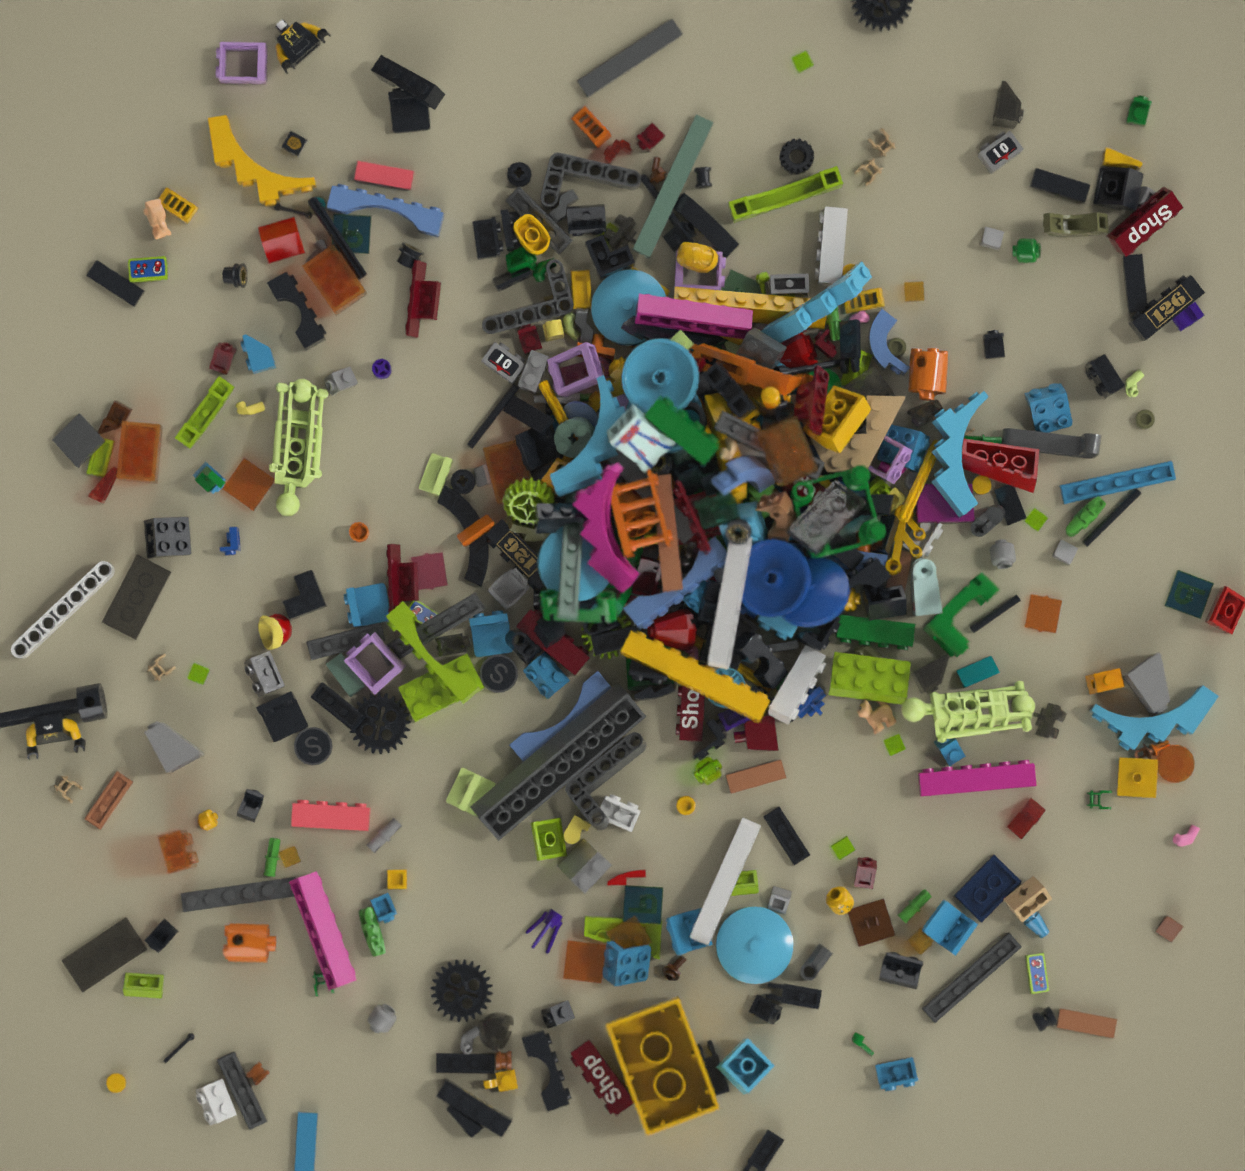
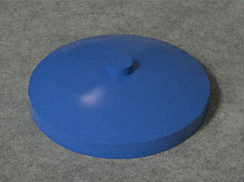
M768 539L753 544L751 546L742 603L752 612L765 617H780L793 612L804 601L810 587V569L807 560L799 549L786 541Z
M805 558L810 569V587L801 605L793 612L781 616L785 621L800 627L819 626L834 619L846 606L850 595V585L847 576L838 564L826 558Z

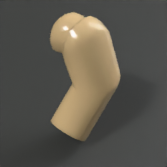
M726 437L724 441L727 449L722 448V452L719 455L725 460H730L733 458L738 446L734 439Z

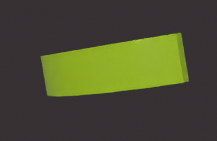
M218 376L208 390V394L188 422H185L175 436V439L191 449L215 419L235 387L221 376Z

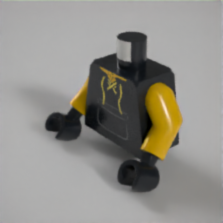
M284 19L278 22L275 27L281 35L277 37L276 54L284 72L288 74L287 69L293 67L295 70V67L317 49L321 42L326 43L323 38L327 35L331 37L328 31L305 22L299 24L296 21L291 26Z
M62 714L34 718V724H31L26 729L27 758L30 760L31 754H35L36 758H39L36 744L42 745L75 740L74 751L78 753V747H82L83 751H85L86 741L81 738L76 721L68 719Z

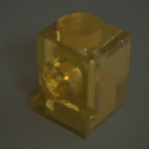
M921 927L907 939L919 955H922L934 942L931 937L922 931Z

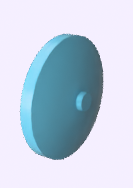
M622 270L608 276L597 287L591 304L592 317L597 329L609 341L623 346H634L649 341L644 338L640 340L621 329L625 321L636 314L639 294L666 297L659 282L651 275L638 270Z
M653 339L636 347L628 356L622 371V386L627 399L645 414L660 395L670 398L678 410L680 408L684 409L693 399L699 383L698 367L692 354L679 343L668 339Z
M563 527L558 529L556 533H550L539 549L537 558L538 572L543 584L547 589L559 591ZM582 537L579 601L595 597L609 583L588 564V561L591 559L589 555L595 547L584 537Z
M746 907L731 914L721 925L716 939L717 956L723 968L733 978L748 984L766 983L778 977L788 966L793 953L792 934L786 922L775 912L763 907Z

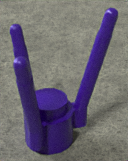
M550 909L548 912L545 911L526 930V934H529L545 919L544 923L546 925L532 944V948L536 947L549 927L552 929L555 927L546 949L547 954L550 952L558 930L563 924L561 922L563 917L553 909Z

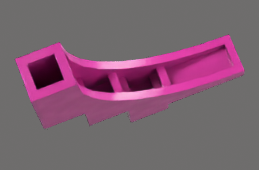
M616 463L612 467L609 465L602 472L604 477L601 481L597 480L592 487L590 486L585 490L581 489L575 496L577 500L573 506L588 518L582 525L584 529L580 533L595 547L589 555L591 559L588 561V564L623 593L631 587L640 573L628 562L621 552L611 525V495L616 479L623 469L620 464Z

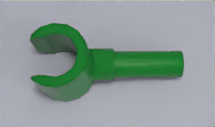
M855 1032L852 1042L863 1048L870 1056H873L874 1052L866 1044L862 1043L865 1037Z

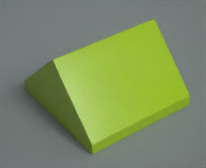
M561 818L531 823L537 861L567 856Z

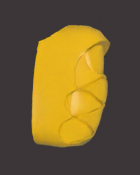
M525 214L514 223L513 230L522 246L529 253L541 255L548 249L550 243L549 233L534 216Z
M683 242L680 244L676 259L679 265L687 269L708 273L716 267L718 254L709 246Z

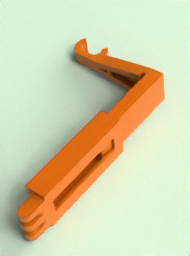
M704 343L701 345L694 344L691 347L693 351L688 350L694 358H705L709 362H712L714 358L718 359L716 362L721 363L739 384L745 386L751 384L763 389L774 387L783 396L788 395L799 385L813 381L812 375L806 373L797 375L783 374L757 365L754 360ZM706 363L701 371H707L712 365Z

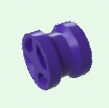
M378 359L372 365V371L377 378L386 379L391 375L392 368L387 360Z

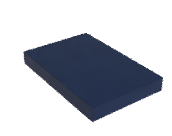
M993 855L957 891L954 897L982 923L1022 881L998 857Z

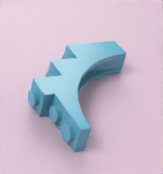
M863 262L856 264L828 288L791 312L769 323L761 332L781 343L805 331L813 322L829 315L837 306L855 298L863 290L862 287L872 278L869 269Z
M604 375L597 378L600 390V412L591 439L573 461L562 469L550 474L555 491L559 497L590 486L597 480L601 481L603 469L600 462L618 455L616 447L609 442L607 430L626 410L624 406L620 407L617 397L613 398L611 393L614 391L613 385L610 380H606Z
M985 391L980 394L975 392L968 398L970 401L965 406L963 403L954 409V412L951 408L946 411L944 409L940 410L934 415L936 419L932 422L944 437V439L942 438L934 445L936 449L932 451L944 469L942 468L934 474L935 479L931 482L959 518L978 504L964 476L962 444L971 417L989 397Z
M1202 685L1179 707L1154 717L1136 718L1122 716L1110 712L1097 704H1093L1089 711L1093 713L1091 716L1097 721L1101 722L1103 720L1109 724L1107 728L1116 734L1118 731L1120 732L1117 740L1120 741L1119 745L1128 751L1129 749L1135 750L1146 733L1149 734L1147 737L1156 743L1158 741L1164 742L1175 725L1178 726L1176 729L1182 734H1193L1219 696Z

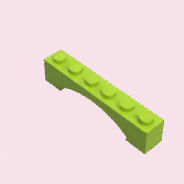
M835 166L791 184L728 202V208L733 223H737L842 188L843 181L838 166Z
M401 602L386 616L389 620L386 624L393 632L398 630L401 634L399 637L406 646L410 644L414 648L412 653L418 660L422 658L427 663L424 666L431 674L435 672L438 675L439 679L437 681L444 689L448 687L452 691L450 696L457 703L461 701L464 705L481 690L467 672L462 675L451 671L438 663L427 652L416 630L415 620L417 617L404 602Z

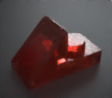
M1030 798L1007 825V828L1017 837L1023 839L1033 825L1037 824L1046 810Z

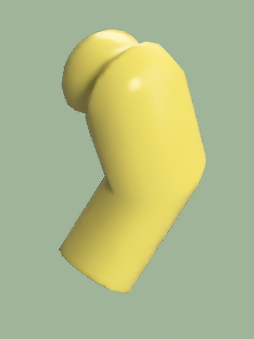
M244 401L236 404L237 413L240 415H253L265 411L263 402L247 407Z

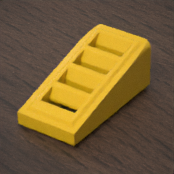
M1106 147L1103 151V166L1132 168L1134 170H1140L1143 162Z
M168 187L165 188L159 197L164 209L187 224L198 210L197 206ZM171 194L172 196L166 204L163 203L167 195ZM177 198L178 200L172 208L169 207L172 201ZM181 202L184 203L178 212L175 211ZM187 206L190 207L186 214L183 216L182 212L184 211V209Z
M882 288L861 291L853 298L855 308L851 309L850 300L844 303L846 314L885 307ZM874 293H876L877 296V304L874 303ZM865 295H868L870 305H867ZM858 296L861 297L862 307H859Z

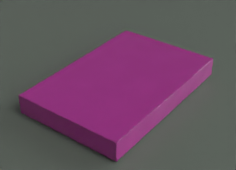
M933 484L924 485L916 503L917 523H973L975 521L974 508L959 518ZM968 484V487L971 493L973 494L972 484Z

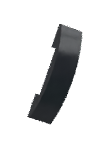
M683 193L678 198L673 209L692 224L718 252H722L724 257L727 258L739 246L737 241L686 193Z

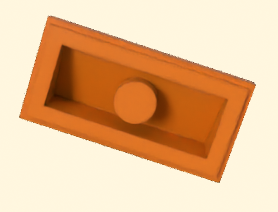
M486 514L459 533L457 538L464 547H467L491 530L495 523Z

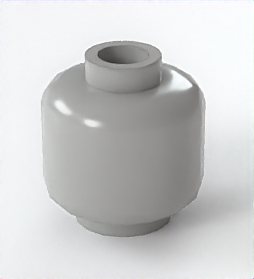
M1005 539L995 541V544L991 546L990 556L992 564L997 566L998 569L1012 567V564L1016 561L1014 545Z
M387 1004L377 1005L368 1017V1022L371 1025L370 1029L375 1033H387L396 1022L395 1010Z

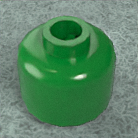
M1034 238L1018 239L1016 245H1013L1012 248L1013 257H1016L1019 263H1035L1041 257V244Z

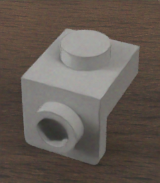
M351 367L333 372L324 379L325 386L331 396L358 384Z

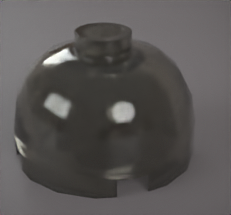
M494 1012L482 1019L478 1024L480 1041L483 1045L495 1052H499L498 1049H504L512 1031L508 1030L510 1025L513 1026L514 1024L513 1017L505 1013Z

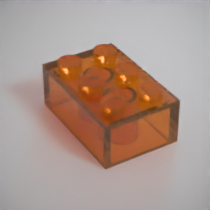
M331 245L302 265L304 271L336 316L367 295L366 290L334 245Z
M796 416L788 417L755 432L777 486H785L818 471Z
M122 421L117 468L118 480L158 484L163 426L161 424Z
M516 440L483 448L497 505L504 504L503 496L510 483L515 484L516 479L522 482L523 478L526 481L530 480L529 472L522 462V456L516 445Z
M178 830L158 836L168 874L197 867L196 863L199 862L197 852L192 850L191 844H194L191 833H188L187 830Z

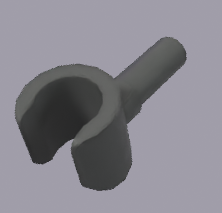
M321 239L314 244L317 250L306 260L308 264L317 255L327 250V244L324 240Z

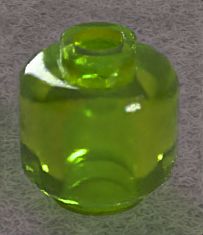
M706 757L695 764L693 774L701 785L703 783L710 785L721 777L720 769L723 767L718 759L713 760L711 757Z

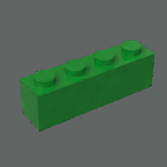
M660 395L644 417L700 463L705 465L721 445L718 442L719 439L714 434H708L704 431V427L699 422H693L688 418L689 415L681 408L678 410L670 398Z
M849 615L839 616L840 627L836 631V638L840 639L839 642L851 643V640L859 641V645L870 646V643H878V647L889 648V645L897 646L898 650L908 651V647H913L916 624L881 619L869 621L865 617Z

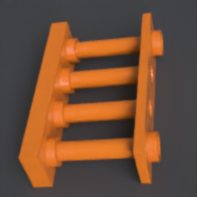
M651 469L647 470L648 478L623 485L616 484L615 482L612 491L611 505L626 558L635 557L633 551H636V548L665 541L666 545L671 547V541L674 540L671 529H667L656 486L659 485L658 476L653 474ZM651 485L653 496L626 504L624 502L621 503L619 495H622L623 492ZM652 504L656 505L658 515L633 522L625 521L624 514L627 511ZM660 522L662 534L636 541L630 540L629 532H632L631 530Z

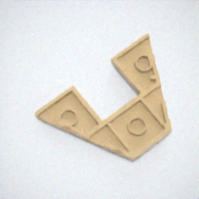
M790 395L795 407L796 395ZM867 396L866 401L871 411L866 417V434H854L841 453L824 448L810 437L819 458L825 462L824 468L826 472L838 473L852 469L857 465L869 468L903 404L905 396ZM808 418L801 420L804 426L808 422Z

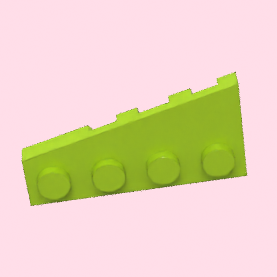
M585 916V937L604 943L614 941L624 949L649 945L651 947L650 956L660 960L662 920H660V923L624 921V918Z

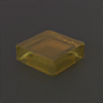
M923 281L904 282L905 302L924 301Z

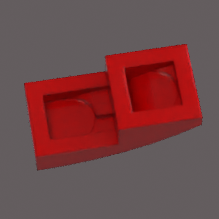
M646 869L617 875L607 881V886L627 885V878L646 877Z

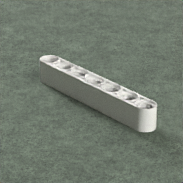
M751 537L743 545H735L729 542L708 657L709 666L728 669L731 663L752 546Z
M101 561L94 566L11 646L13 656L24 659L32 654L113 577L115 573L113 565L109 562ZM108 565L110 571L107 575L103 576L100 569L102 566ZM93 578L96 584L92 589H88L86 583L89 579ZM75 592H80L82 596L78 602H74L72 598ZM61 605L67 606L68 610L65 615L59 614L58 610ZM51 618L54 622L53 626L47 629L44 625L45 620ZM37 631L40 637L38 641L33 642L30 636L33 632ZM23 644L25 646V653L18 655L17 647Z
M742 818L692 930L691 939L709 945L761 825Z

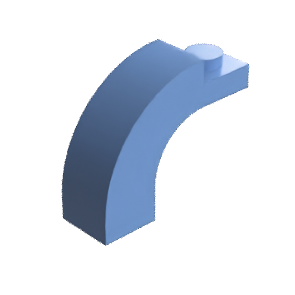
M881 309L870 328L868 340L870 352L881 369L884 370L887 365H890L892 372L904 376L910 367L896 358L887 346V335L897 320Z
M752 456L733 459L726 463V470L711 479L712 484L723 495L746 481L759 493L775 483L773 474L757 458Z

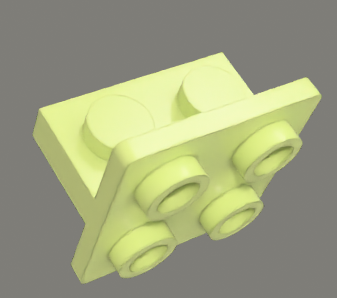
M461 768L446 802L477 817L470 806L491 790L496 783L465 768Z

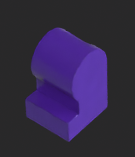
M1194 302L1174 317L1172 321L1181 332L1205 315L1197 303Z

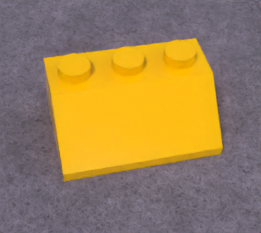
M833 386L826 396L822 435L817 436L807 427V423L803 431L824 448L841 453L867 417L871 408L863 395Z

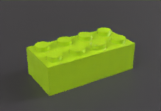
M834 652L828 695L903 705L908 695L911 662Z
M467 653L443 665L447 669L462 675L467 672L481 690L485 689ZM428 672L398 687L415 722L457 703L450 696L452 691L448 687L444 689L437 681L439 677L435 672L433 674Z

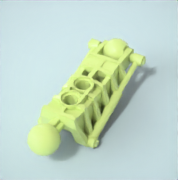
M297 379L294 382H289V385L279 382L276 384V390L279 392L277 421L275 422L272 463L269 464L270 472H275V484L285 485L284 493L277 498L276 508L281 515L286 517L293 516L299 511L300 501L295 495L296 487L305 488L315 478L322 476V472L319 470L323 432L321 426L323 402L328 397L329 392L327 389H317L316 385H312L306 379ZM288 392V393H287V400H286V407H284V406H283L284 393ZM316 396L319 398L318 411L314 410ZM292 399L300 403L309 401L308 411L292 409ZM283 411L285 412L284 420H282ZM315 415H318L317 425L314 424ZM291 427L294 428L293 438L290 437ZM299 428L306 429L305 439L298 438ZM293 442L299 445V451L297 453L291 450V444ZM290 461L295 462L297 465L295 472L288 468Z
M1017 681L1014 683L1015 686L975 689L945 694L932 692L930 694V703L926 704L919 698L912 697L904 701L901 712L903 717L911 722L921 720L924 715H933L938 742L944 743L947 739L990 734L994 731L1022 728L1023 731L1028 732L1032 729L1031 719L1035 711V702L1028 695V692L1025 691L1024 682ZM1007 700H1012L1011 709L1013 713H1009ZM988 708L989 714L982 715L981 709ZM1021 721V723L1008 725V722Z

